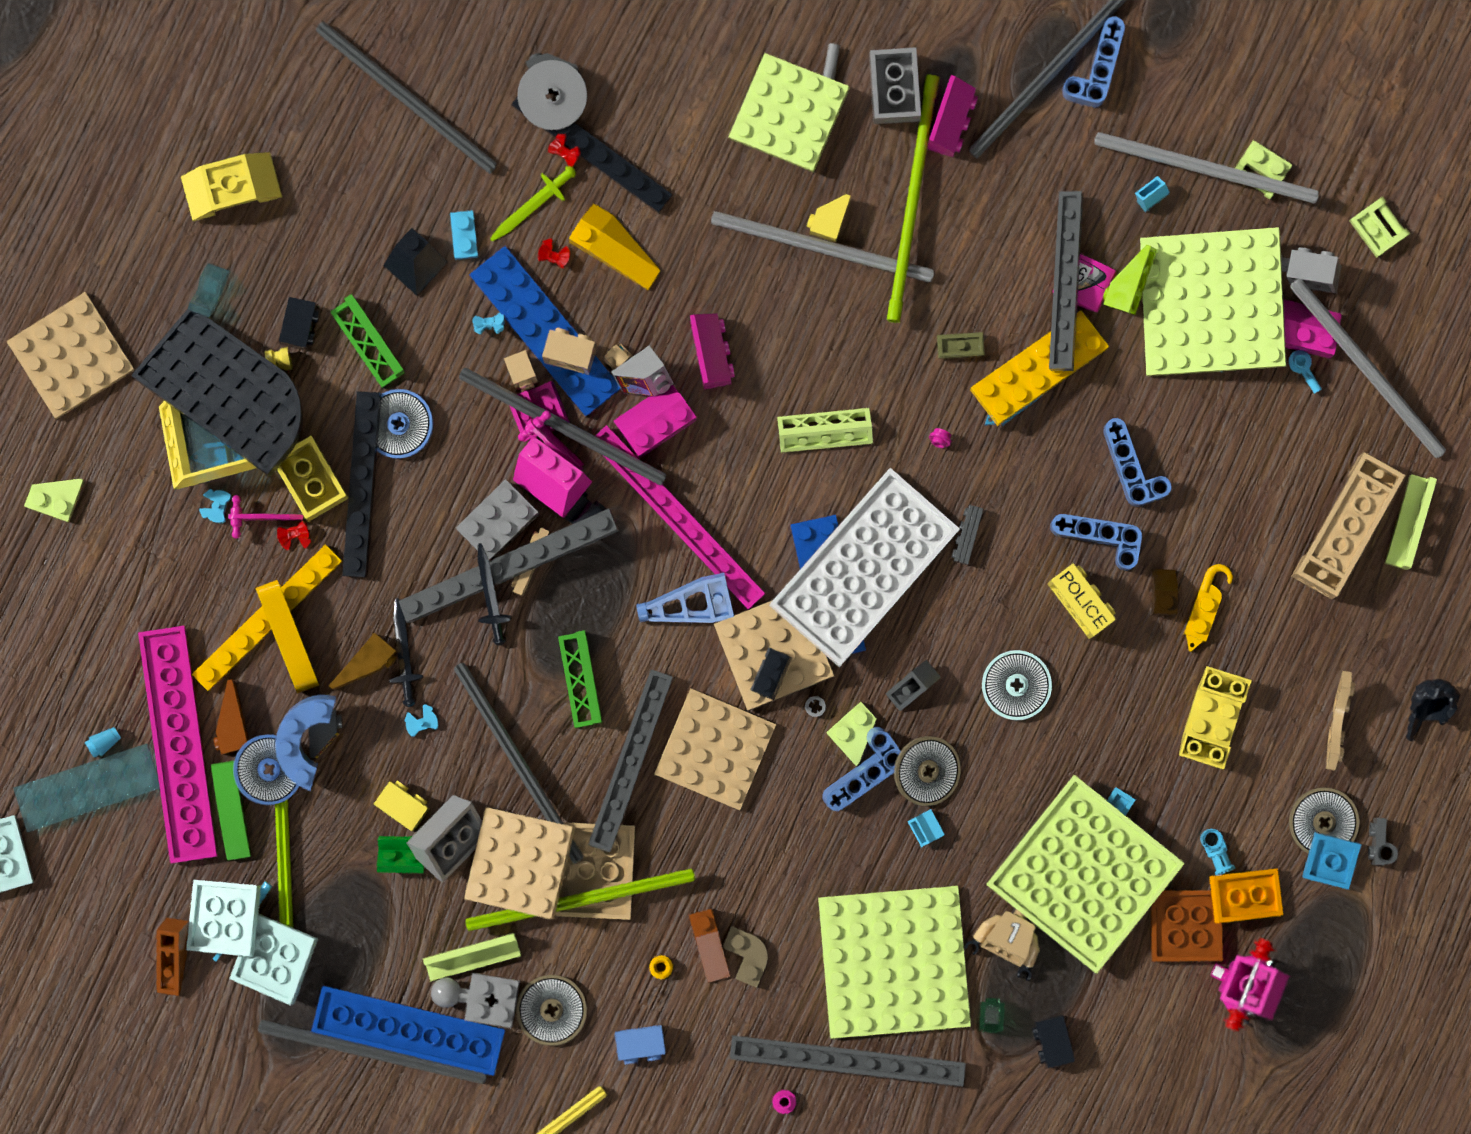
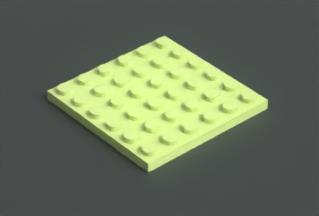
M1279 227L1140 238L1141 250L1146 245L1157 249L1143 291L1147 376L1286 367Z
M1073 775L986 885L1097 974L1184 863L1077 776Z
M958 886L818 898L830 1039L971 1027Z

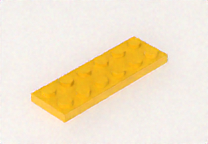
M1082 311L1077 313L1074 371H1050L1051 332H1049L970 388V391L997 426L1108 349V344Z

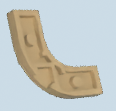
M1342 671L1332 710L1333 720L1329 729L1326 769L1330 770L1336 769L1338 761L1342 762L1344 748L1340 747V745H1343L1345 731L1341 730L1344 712L1348 713L1350 708V699L1348 697L1353 696L1355 690V683L1351 682L1352 672Z

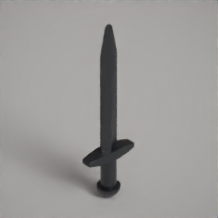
M478 543V565L489 614L480 617L478 622L492 625L494 634L492 641L495 645L501 646L506 642L501 623L510 621L512 616L499 613L489 559L483 545Z
M396 598L393 619L400 676L390 679L389 682L403 684L404 701L402 702L404 706L412 707L416 703V699L413 697L412 682L424 678V675L412 674L405 617L399 604L400 600Z

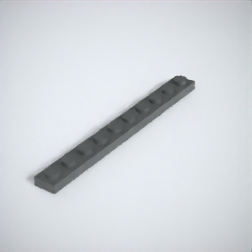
M610 509L604 510L489 561L494 586L619 532L612 511ZM479 566L400 600L399 604L406 622H414L484 591Z
M732 1035L730 1059L955 1086H963L966 1065L965 1062Z

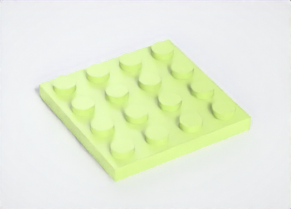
M764 53L729 138L814 172L849 91V86Z

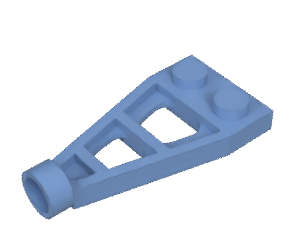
M725 573L701 577L652 601L636 604L640 622L713 623L734 617ZM697 592H703L706 596L708 607L703 611L690 610L687 607L686 599ZM676 599L680 600L682 612L668 614L664 611L663 605ZM648 609L652 610V614L648 613Z

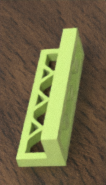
M869 408L777 417L781 453L873 443ZM856 417H865L866 421L856 422L853 419ZM832 420H841V422L837 424L831 423ZM809 422L819 423L816 426L807 425ZM785 424L796 425L794 428L783 429Z
M1412 474L1409 476L1385 564L1405 570L1412 567L1437 481L1436 478L1429 477L1426 479Z
M514 933L423 959V962L427 967L430 981L519 957L521 953L516 934Z

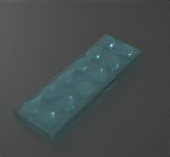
M144 744L14 787L13 789L26 830L31 832L158 790L160 786L149 746Z

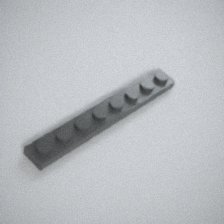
M1082 191L1059 192L1049 359L1050 371H1074L1084 195Z
M650 670L588 846L611 853L670 688L672 676Z

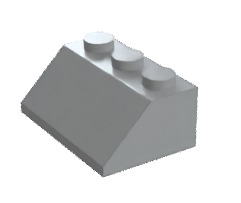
M453 795L407 844L415 858L436 878L444 882L476 849L482 820L472 802Z

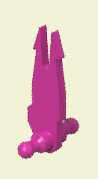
M544 411L540 417L531 418L527 422L528 425L525 426V430L518 435L520 441H525L529 435L533 436L536 434L561 457L580 471L583 469L581 466L584 464L544 425V422L551 418L550 411Z
M239 495L232 497L233 507L231 508V514H228V519L231 520L230 525L233 527L232 537L234 539H238L241 536L240 527L242 526V521L303 520V515L242 514V508L240 507L241 497Z

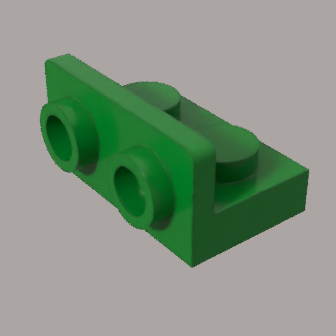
M378 837L377 873H424L425 866L415 858L407 844L412 837Z

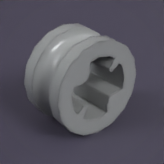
M818 696L810 697L805 703L806 712L813 717L821 716L826 708L824 700ZM813 700H819V705L822 706L821 711L817 710V713H812V708L808 707L811 701L814 703Z

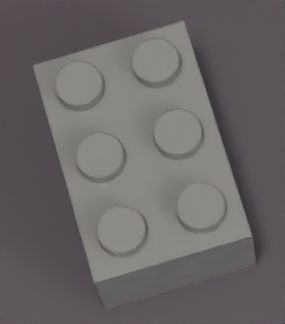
M916 48L870 50L869 61L874 124L920 121L921 109Z
M505 479L456 529L477 551L478 543H481L489 561H491L539 516V513Z

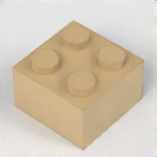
M556 328L555 331L549 330L542 357L546 364L589 375L596 352V345L590 336L578 334V337L571 336L569 331Z

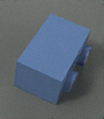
M662 1025L615 1031L618 1060H624V1064L636 1063L638 1058L647 1057V1061L661 1059V1054L666 1053Z

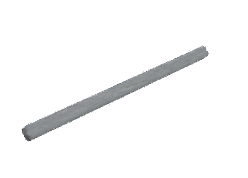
M1099 132L1095 137L1094 144L1307 202L1316 203L1319 196L1317 190Z
M716 211L712 215L711 223L714 225L893 273L896 271L897 260ZM908 263L907 276L931 282L934 270Z
M1296 279L1290 286L1293 292L1435 458L1441 457L1446 451L1444 446L1302 279Z

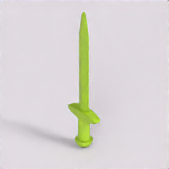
M571 166L565 167L566 170L553 181L544 174H541L546 186L507 218L492 235L491 241L509 233L553 194L564 201L565 199L558 188L571 177L574 179L576 176L575 169Z

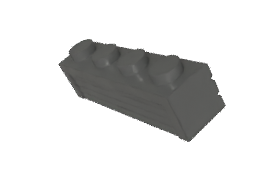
M969 505L968 508L965 507L963 516L966 517L964 522L961 521L959 530L962 531L961 535H958L956 539L958 546L957 550L954 549L952 553L953 562L968 565L983 508Z

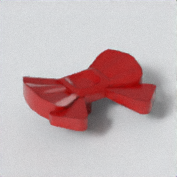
M558 134L556 139L550 143L548 152L560 155L566 160L567 165L572 167L578 161L580 148L576 146L570 150L568 147H565L566 134Z
M550 238L543 241L539 248L537 259L538 261L547 260L551 263H557L560 268H565L569 261L570 251L568 246H565L559 253L553 252L552 239Z
M301 521L294 527L287 529L279 527L277 529V539L286 550L290 549L291 539L298 537L304 548H307L311 542L309 529L304 521Z

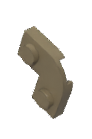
M731 926L723 948L744 957L735 979L757 988L767 964L766 947L756 936Z

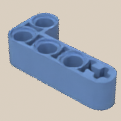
M1111 17L1106 20L1099 39L1089 80L1074 76L1066 80L1062 89L1066 100L1090 107H1099L1103 104L1108 93L1125 28L1124 22L1120 18ZM1112 25L1116 26V32L1113 36V40L1108 39L1110 36V28ZM1103 47H1110L1113 50V55L1106 56L1102 53L1101 49ZM1099 68L1106 70L1107 77H1098L1096 70ZM1075 84L1079 87V92L1072 94L1068 91L1067 87ZM1097 90L1101 93L1102 98L1095 100L1090 96V92Z
M1118 418L1109 420L1103 432L1128 503L1138 507L1166 497L1171 491L1169 479L1159 476L1145 481L1126 424ZM1113 424L1115 428H1120L1119 432L1117 433L1120 441H1118L1116 444L1113 443V441H1116L1117 439L1115 432L1109 431L1112 428ZM1125 446L1128 449V456L1120 457L1117 454V447ZM1126 468H1133L1135 470L1136 477L1134 479H1128L1125 476L1124 471ZM1156 482H1161L1165 485L1166 490L1164 493L1159 494L1154 490ZM1138 489L1143 492L1144 498L1142 501L1133 499V490Z
M1059 514L1051 521L1050 529L1058 537L1117 546L1115 563L1121 570L1128 571L1138 562L1142 533L1137 526L1067 514ZM1060 520H1064V525L1071 526L1073 524V521L1076 522L1073 527V533H1070L1072 528L1068 527L1064 528L1063 531H1060L1059 526H1056V523H1059ZM1079 524H1088L1090 534H1081L1078 530ZM1102 528H1111L1113 537L1110 539L1104 538L1101 534ZM1126 531H1133L1135 533V542L1130 543L1125 540L1124 534ZM1127 553L1132 556L1133 562L1131 565H1124L1122 563V554Z
M874 727L867 734V742L875 754L824 790L823 801L831 810L839 811L894 773L896 760L892 763H887V757L891 753H896L898 757L901 751L883 728ZM879 734H883V742L881 744H874V738ZM871 767H878L876 775L868 776V770ZM853 780H858V787L854 790H849V783ZM841 788L848 793L846 796L840 790ZM834 794L837 796L838 801L835 803L834 801H832L833 799L831 797Z

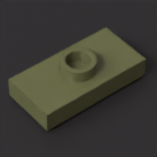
M983 332L937 335L938 359L984 356Z

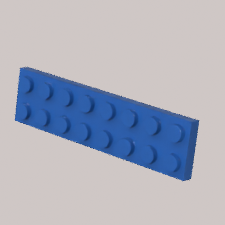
M506 246L469 274L585 417L620 390L616 380L596 356H594L589 375L544 363L542 355L549 330L555 331L556 328H561L569 331L571 336L578 337V334Z
M322 986L311 1032L494 1076L505 1029Z

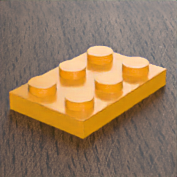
M1278 868L1209 876L1215 923L1283 915Z

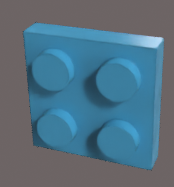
M1314 832L1302 877L1349 889L1361 844Z

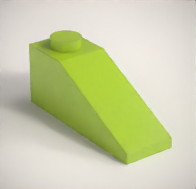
M1146 245L1112 280L1103 295L1104 305L1136 315L1157 252L1156 248Z

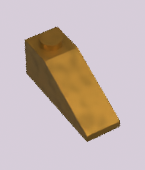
M374 633L329 687L336 690L379 672L385 666L390 668L397 659L395 656L397 651Z

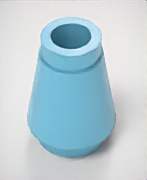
M113 727L88 737L89 740L84 743L92 756L96 758L105 754L121 737Z

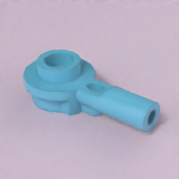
M1303 350L1293 352L1288 361L1290 369L1298 374H1302L1313 393H1317L1322 388L1310 370L1312 364L1310 355Z

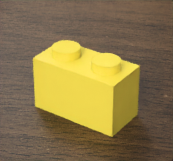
M389 781L374 805L414 832L430 809L425 806L427 801L417 794L414 797L408 794L406 791L409 788L401 782L396 781L394 784Z

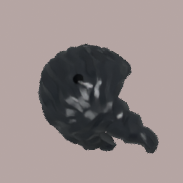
M1428 679L1416 686V690L1411 697V715L1408 719L1407 740L1411 742L1414 740V735L1423 721L1437 720L1440 725H1445L1455 715L1458 709L1457 703L1460 693L1450 682L1443 679Z

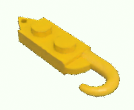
M1213 565L1205 573L1183 633L1186 635L1189 652L1203 641H1207L1221 602L1222 594L1220 590L1211 585L1215 574L1219 571L1224 572L1228 577L1227 583H1232V572L1225 565Z

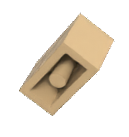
M526 350L504 358L516 390L521 389L524 392L535 387L534 383L538 381Z

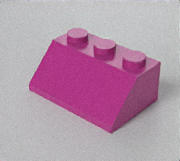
M950 76L927 146L929 150L950 157L954 156L955 151L960 152L964 140L960 138L962 130L967 131L971 119L967 117L969 108L974 109L978 96L974 95L976 88L956 76Z
M1283 299L1286 348L1297 351L1303 350L1309 354L1329 359L1334 356L1337 342L1304 304ZM1329 311L1336 321L1341 324V314Z
M717 313L690 315L704 389L731 384V378L735 377L733 365L727 363L726 355H730L728 341L723 342L721 334L726 332L723 319H718Z
M672 384L665 393L658 394L655 397L649 396L613 420V422L640 459L695 422L696 416Z
M534 436L519 453L513 477L514 482L563 518L592 483L582 471Z

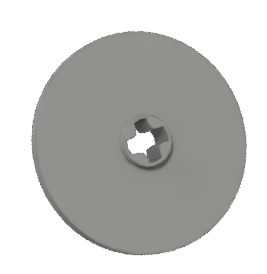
M547 60L535 64L526 71L519 83L518 103L522 113L531 123L543 129L556 130L571 125L579 118L586 105L587 91L583 78L575 68L562 61ZM550 88L559 93L554 102L546 98Z

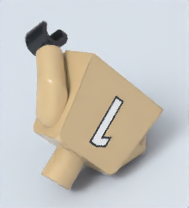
M1016 909L1014 914L1005 911L1002 916L995 915L984 921L974 934V940L966 943L965 950L969 944H975L976 951L972 954L974 955L980 949L979 943H982V948L1019 966L1016 973L1018 978L1022 971H1027L1026 981H1028L1032 975L1030 967L1034 966L1039 953L1037 935L1034 933L1035 926L1026 921L1027 917Z

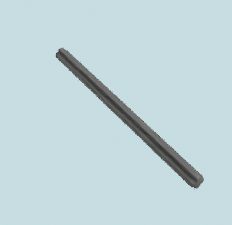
M1109 0L970 147L969 152L971 155L979 158L1105 24L1106 20L1111 18L1127 0Z
M321 22L318 25L316 31L319 35L488 173H492L495 170L497 164L494 160L325 22Z
M463 368L459 375L460 380L532 418L540 417L546 411L467 368ZM552 413L551 418L544 422L545 425L658 485H662L666 479L665 473Z
M458 664L454 671L547 821L564 825L466 664ZM573 839L569 857L575 864L581 861L584 856Z
M262 1020L258 1027L259 1033L479 1084H484L487 1078V1074L274 1022Z

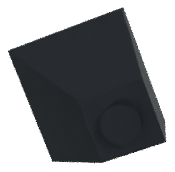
M411 228L396 244L383 266L418 296L445 267L448 261L428 241Z

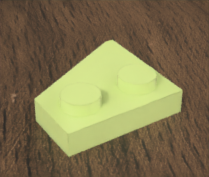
M73 479L33 484L24 507L70 522L84 480Z
M860 702L826 732L855 766L860 762L867 744L868 731L873 728L876 718Z

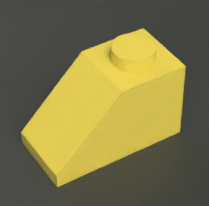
M845 194L817 208L815 215L810 214L807 227L810 228L809 234L836 243L850 201V195Z

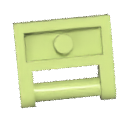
M1253 140L1235 169L1245 171L1243 168L1247 165L1265 177L1282 181L1292 164ZM1256 188L1265 194L1264 196L1269 200L1274 194V192Z
M1381 197L1350 219V223L1376 258L1410 234L1407 228L1404 229L1385 204L1387 201L1384 197ZM1377 209L1380 211L1397 235L1394 237L1390 235L1374 211Z

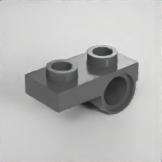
M1373 818V822H1370L1369 836L1373 838L1372 846L1368 848V860H1371V865L1391 864L1398 857L1397 848L1393 844L1386 843L1387 818ZM1383 847H1387L1391 852L1388 860H1383L1380 856V851Z

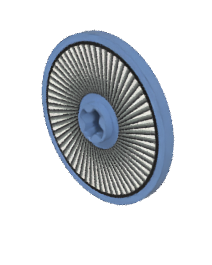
M395 389L381 395L377 451L387 457L397 459L417 454L426 446L432 435L433 416L430 407L422 397L409 390ZM402 418L401 421L404 423V426L396 430L397 426L394 425V421H399Z
M261 735L250 739L240 748L234 760L233 775L237 787L249 800L262 805L281 803L290 798L299 787V785L289 779L278 762L275 747L276 735ZM265 764L273 766L271 770L272 775L263 773Z

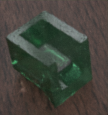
M986 998L985 1002L980 1003L978 1032L998 1034L1003 1032L1005 1003H999L1000 999Z

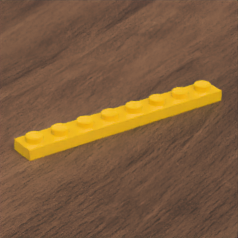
M326 544L281 587L290 612L342 563L341 559ZM263 606L192 673L207 691H210L272 631Z

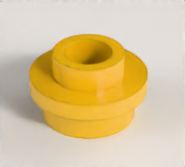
M656 956L650 962V972L655 978H667L672 973L673 964L666 956ZM658 963L666 965V969L663 972L657 970Z

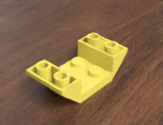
M270 152L239 155L199 166L181 176L193 221L215 216V211L258 200L262 203L282 197Z
M1206 666L1196 690L1183 732L1179 756L1224 770L1231 749L1229 745L1242 703H1245L1252 680Z

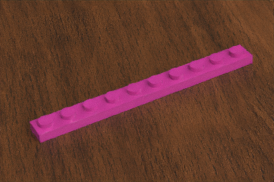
M607 425L595 435V437L637 458ZM605 457L714 574L725 573L728 589L748 610L765 595L760 587L663 485H658Z

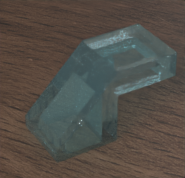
M208 263L200 275L198 289L189 302L188 310L210 317L218 305L230 271Z

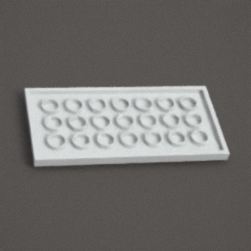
M889 468L769 606L840 667L960 528L895 471Z

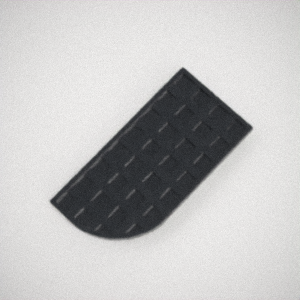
M191 305L131 375L141 385L269 477L272 476L292 452L300 437L303 424V407L297 388L290 377Z

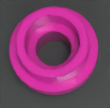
M935 428L930 433L929 439L935 447L944 448L951 445L952 435L944 429Z
M788 1090L778 1091L773 1097V1107L779 1113H790L796 1106V1098ZM784 1097L789 1100V1104L785 1107L780 1105V1100Z

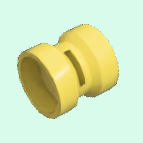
M288 347L281 348L276 352L273 350L265 351V359L285 371L292 370V361Z

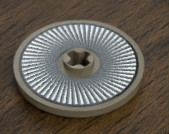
M923 736L914 739L901 750L897 757L894 768L896 786L903 797L914 804L921 806L939 804L953 793L959 782L961 772L960 760L955 749L943 739L933 736ZM926 766L932 769L929 771V776L923 774L926 771Z
M1320 787L1305 792L1294 803L1289 816V829L1295 843L1309 854L1314 832L1354 842L1359 830V815L1356 806L1347 795L1333 788ZM1321 817L1324 819L1329 817L1327 821L1329 826L1327 828L1325 826L1319 827L1321 824L1319 819Z
M545 975L534 979L522 990L518 998L516 1014L521 1029L530 1039L539 1044L555 1046L570 1041L580 1032L586 1019L587 1006L582 991L574 982L559 975ZM550 1003L553 1007H558L555 1017L545 1013Z

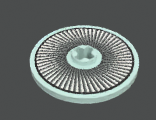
M1013 650L1000 654L989 663L983 674L982 692L986 703L996 714L1006 719L1024 720L1033 717L1045 707L1051 695L1052 681L1049 670L1037 656L1026 651ZM1015 679H1019V683L1023 684V688H1019L1018 692H1015L1014 687L1010 686L1011 683L1015 682Z

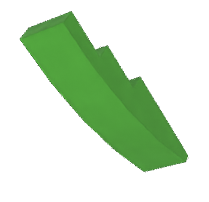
M234 761L211 764L227 861L251 857L242 795L233 775Z

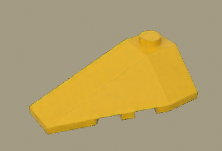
M595 204L580 219L569 237L572 245L647 290L650 289L660 273V269L614 215Z

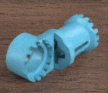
M1206 829L1203 831L1200 841L1208 857L1213 861L1216 869L1215 875L1224 874L1225 870L1229 872L1235 869L1226 851L1228 849L1221 833L1216 829ZM1213 832L1218 837V841L1214 846H1209L1205 842V837L1208 833Z

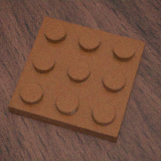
M1211 890L1162 891L1150 906L1151 961H1223L1222 923H1215Z

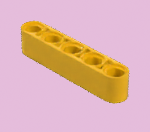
M278 580L257 587L256 591L297 694L319 686Z

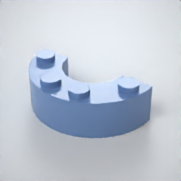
M316 695L298 702L286 713L277 732L276 755L282 770L294 783L308 790H311L318 763L310 760L304 753L301 746V736L311 725L329 723L336 696Z

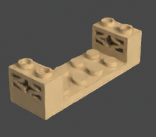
M1365 452L1358 456L1347 476L1349 477L1347 483L1307 554L1302 556L1291 576L1331 600L1340 593L1405 477L1404 474Z

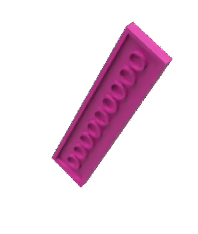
M186 626L138 632L170 863L217 857L218 853Z

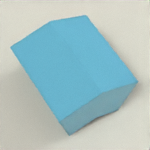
M1157 176L1138 190L1135 195L1138 204L1146 212L1169 194L1166 183Z
M931 809L908 821L921 847L944 836Z

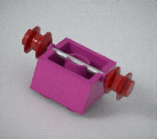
M1261 938L1259 942L1254 941L1257 945L1256 950L1250 951L1252 957L1256 958L1254 961L1237 955L1220 1000L1236 1006L1237 1009H1227L1230 1017L1229 1019H1223V1021L1227 1022V1028L1237 1032L1240 1031V1028L1246 1029L1242 1023L1243 1020H1249L1248 1015L1243 1011H1249L1272 1020L1289 977L1276 969L1263 965V962L1272 961L1269 954L1270 951H1276V949L1272 948L1273 943Z

